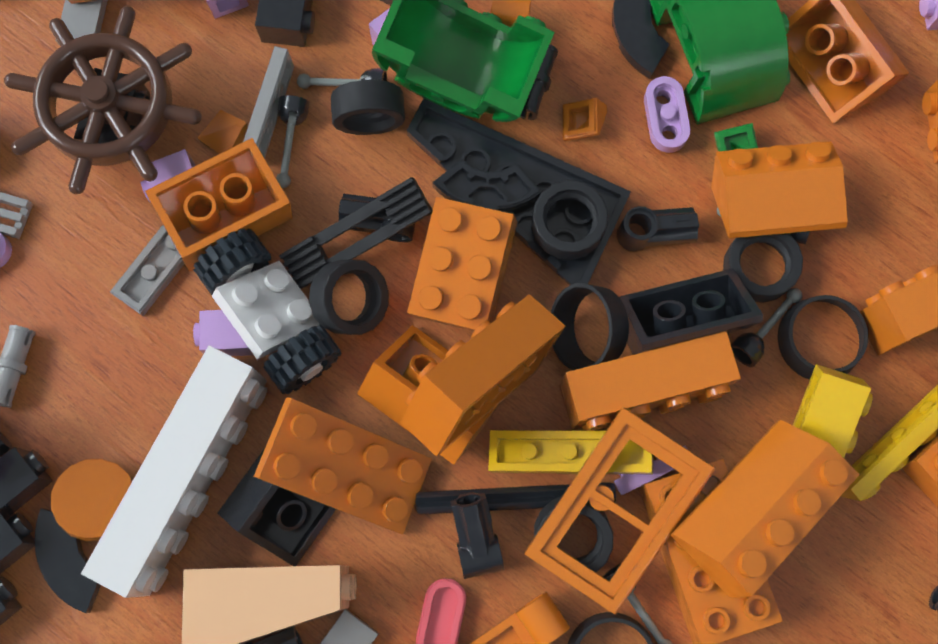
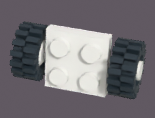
M244 228L240 229L237 234L235 232L229 233L226 239L220 238L217 240L218 244L214 247L210 245L206 249L207 253L201 254L198 257V262L194 264V272L258 360L272 353L268 357L269 360L265 361L263 368L282 394H290L293 390H299L302 385H308L312 379L318 378L322 375L323 371L328 370L332 366L331 364L339 359L341 350L326 329L314 318L307 297L280 261L269 265L268 261L271 260V254L252 229L248 228L245 230Z

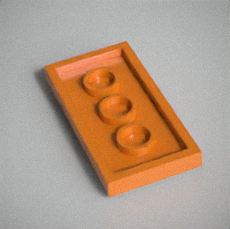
M286 397L253 477L403 535L415 505L416 494L420 492L432 458L293 398Z

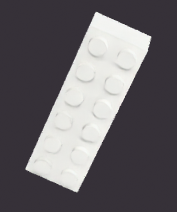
M210 345L207 347L82 570V575L125 598L150 596L152 591L157 592L161 588L168 575V570L165 569L172 554L177 555L182 550L188 539L189 533L185 530L192 517L197 518L208 502L209 496L206 495L210 484L213 480L218 481L226 470L229 461L225 458L232 444L237 445L244 437L248 428V423L245 420L251 409H257L266 396L267 388L264 386L267 380L253 367Z

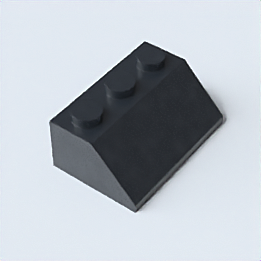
M733 268L619 297L628 315L629 335L627 344L633 355L724 331L730 334L748 329L763 321V313Z
M264 448L217 514L241 535L292 566H296L336 509L253 477L265 450Z

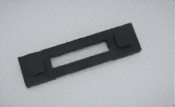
M410 177L378 196L377 199L280 254L279 257L284 260L283 264L285 267H288V273L293 276V280L302 289L313 282L315 275L326 264L336 260H352L432 214L433 210L416 179ZM386 209L387 216L391 218L389 224L328 259L322 248L324 244Z

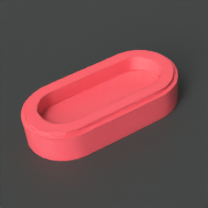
M448 578L439 579L428 588L417 631L416 644L458 643L466 605V594L463 587L457 581Z

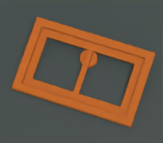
M622 407L524 554L616 615L716 468ZM629 439L682 474L649 524L615 503L612 490L608 486L600 484ZM588 500L594 509L598 511L609 509L643 532L610 581L557 547Z

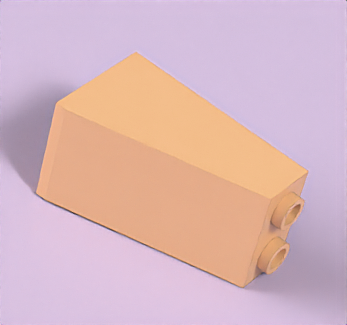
M344 565L184 569L182 644H241L349 608V600L356 599V574H349V566Z

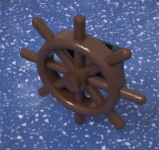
M130 6L121 8L114 33H94L74 39L63 20L59 18L52 19L49 23V28L61 47L46 60L37 78L16 73H9L4 77V83L8 88L33 93V109L39 125L36 129L15 140L11 145L12 151L16 155H24L49 140L59 151L75 160L68 187L70 192L76 195L84 192L92 165L109 166L132 160L144 180L154 181L158 176V172L145 151L159 139L168 121L172 120L196 125L202 119V115L197 109L172 104V90L165 73L168 69L189 58L192 54V48L187 43H180L156 58L142 44L129 38L136 16L135 10ZM106 57L103 69H93L89 63V60ZM123 58L140 66V68L129 74L119 73ZM75 69L83 81V85L77 86L63 82ZM148 81H150L151 84V96L148 89L144 85ZM57 98L80 102L57 116ZM78 123L74 139L64 133L65 130Z

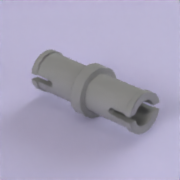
M18 325L9 326V332L0 356V406L8 408L12 406L20 375L26 374L28 366L24 363L36 333L33 330Z

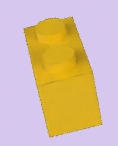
M816 364L793 426L830 443L844 458L846 453H852L858 438V432L855 429L860 416L865 417L870 410L873 395L870 393L871 387L861 378Z

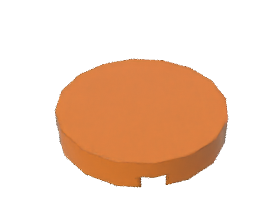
M85 459L69 466L57 478L51 491V510L57 524L72 537L84 541L100 540L132 483L129 474L118 464L104 459Z

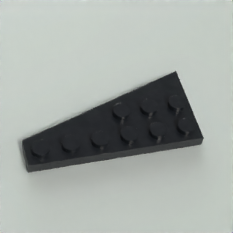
M423 98L407 129V136L445 171L449 170L461 159L474 168L488 172L505 170L517 163L542 192L552 184L570 180L583 182L599 193L604 199L608 211L605 234L596 249L587 256L574 260L558 259L546 253L536 242L532 231L534 205L538 199L524 207L506 212L514 214L518 222L515 236L567 284H588L631 191ZM564 199L557 201L550 207L547 213L546 223L548 230L555 238L561 241L576 242L582 240L589 234L592 228L593 218L590 210L586 205L577 200Z

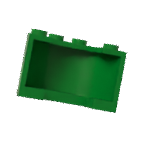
M393 0L372 48V56L382 70L387 71L390 67L397 73L394 79L396 82L426 100L470 117L480 119L483 113L493 114L492 120L495 122H509L520 117L555 32L546 28L545 23L530 16L524 18L519 15L512 26L509 27L503 24V21L498 16L488 12L481 14L469 8L468 4L463 0Z
M649 0L652 6L651 12L657 26L672 21L692 70L693 76L686 86L684 94L697 125L779 101L785 86L790 83L786 36L789 32V20L787 15L780 11L777 0Z

